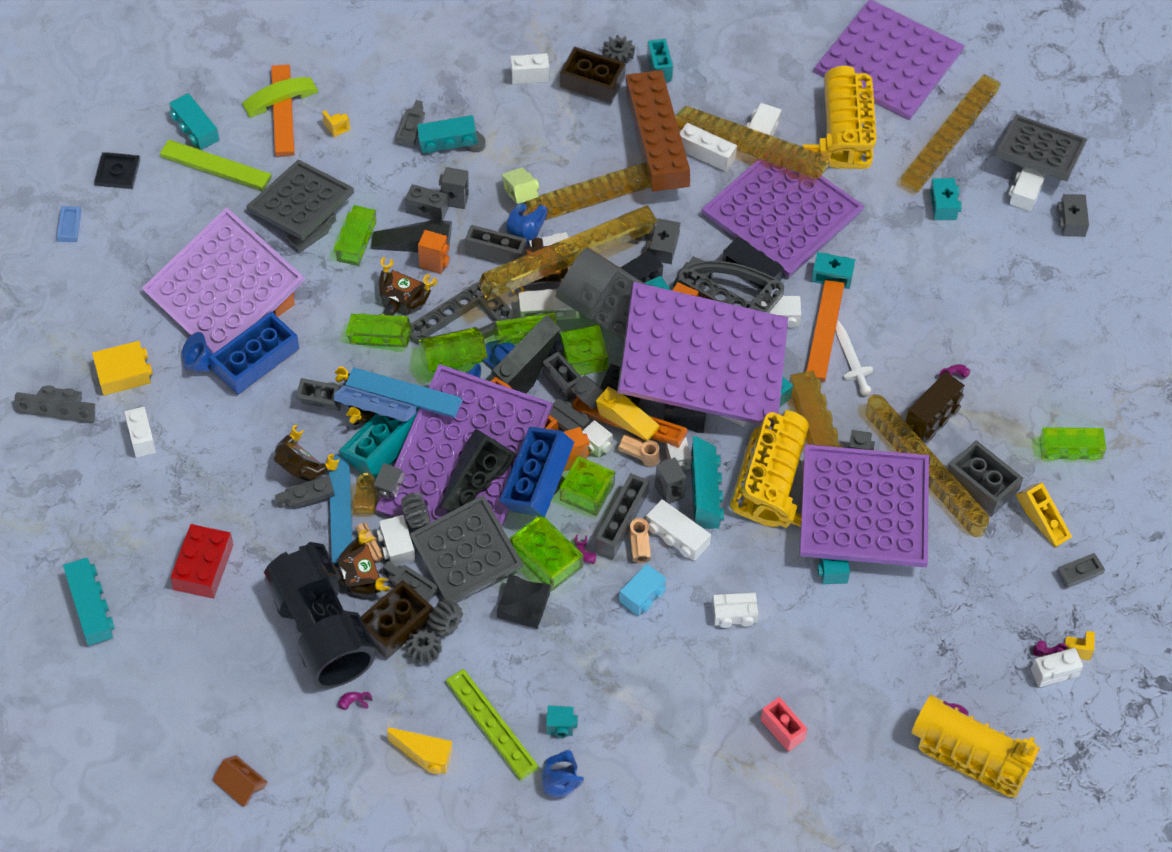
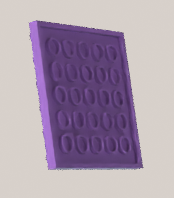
M868 0L814 67V72L824 77L826 72L834 67L850 66L854 68L855 73L868 74L872 77L874 103L910 120L963 52L965 45L873 0ZM862 80V88H865L866 86L864 80Z
M775 144L705 205L701 213L734 238L739 237L749 242L751 246L764 252L772 260L779 262L784 267L783 274L789 278L863 211L864 205L783 147Z
M805 444L799 556L927 568L929 455Z

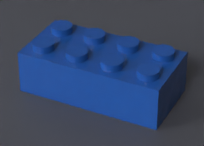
M271 311L209 357L211 369L238 395L299 349L298 336Z
M529 426L499 502L512 512L545 517L575 442L562 431Z

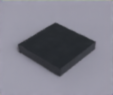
M102 152L94 181L95 186L133 189L141 160L140 155Z

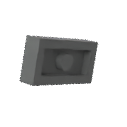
M1095 553L1062 565L1057 569V573L1066 588L1104 574L1105 571Z

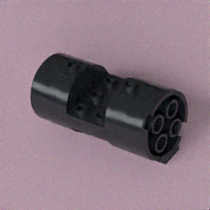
M309 542L305 546H299V551L288 554L286 551L272 560L264 571V581L274 599L273 601L279 615L282 618L294 619L297 624V630L302 634L298 639L297 648L303 665L309 671L315 685L320 688H334L347 684L365 673L374 662L375 655L373 650L376 646L359 613L343 609L337 597L340 590L337 581L341 577L324 544Z

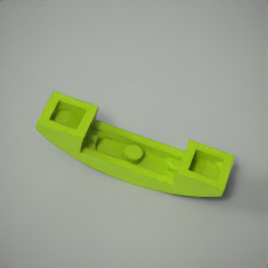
M311 77L286 79L257 91L248 97L242 105L249 118L267 112L266 107L297 95L303 99L318 93V89Z

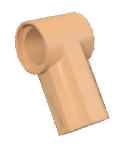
M628 434L624 435L621 439L619 451L642 460V463L647 467H654L659 463V445L655 441L645 442Z
M643 518L632 520L629 530L632 561L637 563H645L651 560L648 535L649 525ZM635 529H640V530H642L643 532H642V533H637V532H635L634 530H635Z

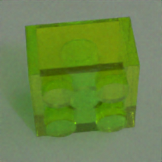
M600 325L560 332L565 359L580 376L608 370L609 357Z
M578 456L560 487V501L598 516L615 485L616 472Z

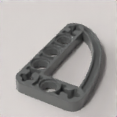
M701 261L686 266L679 273V283L699 291L698 297L732 305L740 304L742 307L770 313L784 294V284L781 281L761 271L740 264L724 261ZM701 273L730 274L748 279L765 287L755 300L750 303L704 277ZM706 285L709 287V290L702 291L699 289V286ZM722 294L726 299L717 300L715 296ZM761 300H767L770 304L768 306H762L759 302Z
M476 282L411 323L408 328L409 337L416 344L427 348H456L481 341L504 330L513 323L514 316L512 309L487 283ZM466 298L470 300V303L464 305L460 303V300ZM491 301L498 303L496 307H489L487 304ZM478 305L494 320V322L464 334L449 337L430 336ZM451 308L455 312L448 315L444 313V310ZM432 318L439 320V322L434 325L428 323V321Z

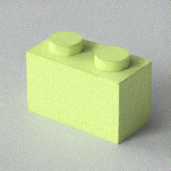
M523 167L501 174L505 192L517 204L539 197L537 179H534L530 172L528 173Z

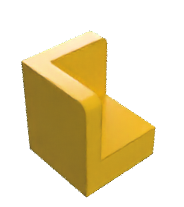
M326 110L322 111L323 123L333 137H337L350 130V121L346 113L342 115L337 113L330 117Z
M1086 631L1083 638L1067 636L1065 644L1068 648L1066 650L1075 648L1080 659L1091 660L1094 653L1095 632Z

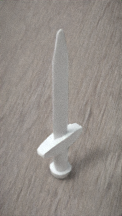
M837 321V336L852 370L844 375L845 381L857 380L860 386V393L863 396H867L871 393V387L867 385L864 377L870 375L873 372V368L861 367L846 330Z

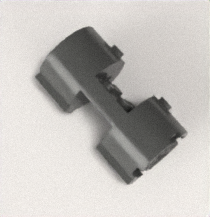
M586 247L568 270L556 292L555 298L624 341L633 282L645 283L589 247Z

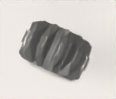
M416 492L402 497L401 505L410 527L413 529L421 528L430 523V515L422 494Z
M444 599L442 602H437L436 607H433L432 612L429 613L430 618L427 623L429 628L435 631L436 634L446 637L449 634L452 635L454 630L458 629L464 613L457 603Z
M427 628L424 629V632H420L417 629L416 635L410 634L409 640L405 643L407 648L406 654L408 657H411L413 663L419 660L421 666L424 661L431 665L432 659L438 660V653L442 652L441 638L436 637L435 631L428 633Z

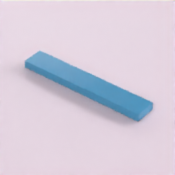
M353 367L345 384L348 387L415 405L417 408L452 418L456 417L463 401L461 397L355 367Z
M334 454V460H340L336 470H329L335 494L334 497H330L332 562L334 566H338L337 560L344 549L353 541L350 462L341 454Z

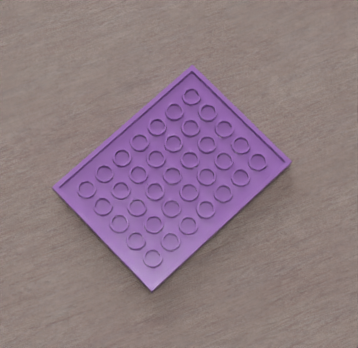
M633 282L617 393L761 425V421L768 413L774 412L779 414L788 317ZM770 419V421H771L770 427H773V426L775 425V424L773 423L774 420H773V419Z
M439 364L429 388L461 397L463 401L455 418L419 409L394 466L403 470L405 479L396 498L389 497L386 499L381 497L375 510L392 518L403 515L405 522L408 523L401 505L402 497L410 493L419 492L422 494L427 505L430 523L450 513L451 511L440 504L464 446L476 428L517 454L507 471L502 476L495 478L489 488L483 489L476 496V498L482 495L485 496L503 527L510 509L499 502L507 480L529 426L544 428L553 408V403Z

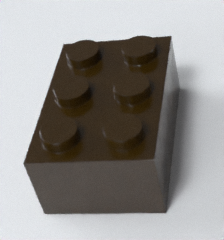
M574 46L560 72V87L612 104L625 79L626 63Z
M945 371L908 409L903 432L921 445L927 440H932L937 433L936 430L939 427L943 428L947 424L949 417L952 414L956 415L960 410V402L964 397L963 390L965 385Z
M402 580L360 617L376 646L375 649L388 659L409 640L410 634L415 635L417 629L421 630L428 624L429 613L432 612L433 606Z

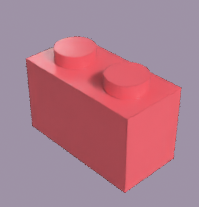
M780 697L762 709L760 720L788 752L805 741L807 727Z

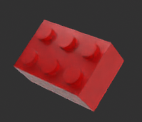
M190 524L170 577L173 590L214 599L234 545L231 532Z

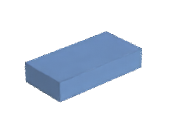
M61 206L57 231L58 242L78 241L82 214L80 206Z

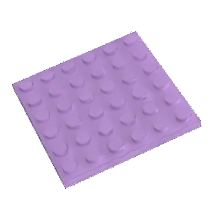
M226 207L146 283L142 290L190 335L196 332L203 333L207 345L214 354L271 311L273 312L306 279Z

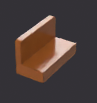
M237 755L223 759L213 777V781L241 806H246L253 793L264 789L268 783Z

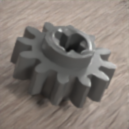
M616 35V39L609 37V42L604 41L602 54L606 57L624 61L627 64L629 59L634 58L635 46L632 45V40L626 41V36L621 39L619 35Z

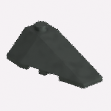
M429 220L373 231L371 249L418 252V243L425 230L447 236V244L450 245L452 221Z
M546 315L504 357L491 373L508 384L512 389L526 394L534 386L543 367V361L547 359L561 328Z
M475 428L464 446L440 505L452 512L476 499V496L483 489L491 486V482L495 478L502 476L507 471L517 454Z

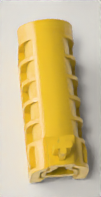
M837 66L827 71L824 75L826 138H820L819 144H802V155H819L820 162L825 161L828 166L833 168L868 169L872 165L873 148L877 140L872 77L865 73H855L854 68L850 66ZM862 80L866 83L865 88H862ZM862 154H865V160L867 162H863Z
M785 410L782 415L770 412L763 418L760 427L752 431L730 500V508L733 512L765 526L779 527L781 525L787 528L792 523L801 527V514L796 512L797 505L792 503L793 498L789 497L809 428L808 421L803 416L789 410ZM770 419H773V423L775 425L771 429H768L771 424ZM741 496H742V497H744V498L742 499V502H741V505H743V506H742V507H739L737 501H738V500L741 498Z
M930 694L911 734L921 738L919 749L926 755L1008 797H1017L1041 749L1039 745L1036 747L1037 744L1034 743L1035 738L1030 737L1029 740L1017 738L1015 740L1005 735V731L999 732L989 727V723L983 724L975 720V716L971 715L969 717L959 712V708L953 709L943 704V700Z

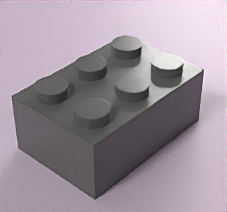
M977 440L949 464L946 478L992 515L1020 490L1023 481L1021 475Z

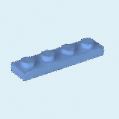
M345 385L334 393V401L341 402L343 405L358 407L363 411H372L381 416L396 418L398 421L407 422L416 414L417 406Z

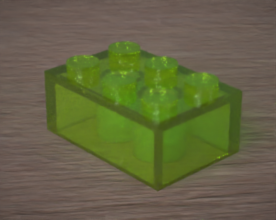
M477 327L418 339L422 362L427 370L432 371V373L436 372L439 364L451 368H460L465 363L478 364L483 362V359H488L484 335Z
M536 517L510 537V542L522 563L542 583L550 584L551 592L583 568L584 555L546 517Z

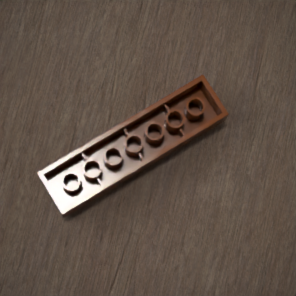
M663 71L627 74L626 94L652 192L690 187V167Z

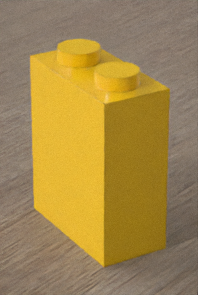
M140 341L92 352L103 396L151 384L149 376L153 375L150 363L146 364L145 359L149 358L146 347L141 348Z

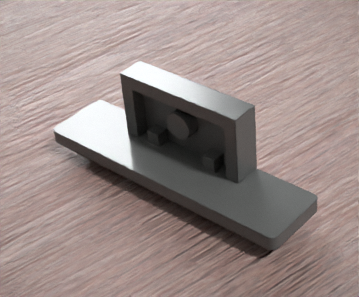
M48 385L42 386L36 395L20 392L15 394L16 412L94 423L95 404L82 402V392L75 391L71 388L59 389Z

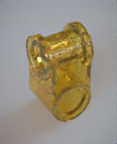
M364 473L357 478L354 514L375 515V478L371 474Z

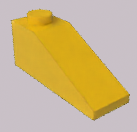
M607 387L596 400L599 415L647 442L660 428L658 423L625 395L617 393L616 390Z
M1043 482L1030 485L1015 494L1024 512L1054 547L1059 546L1072 537Z
M388 727V741L430 773L447 774L453 752L452 741Z

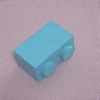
M646 564L620 591L619 602L637 616L643 611L647 612L651 608L653 601L665 593L667 589L666 577Z

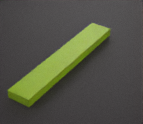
M169 139L160 152L162 158L260 191L265 190L272 178L271 173Z
M464 668L446 679V684L520 781L539 769L538 764Z

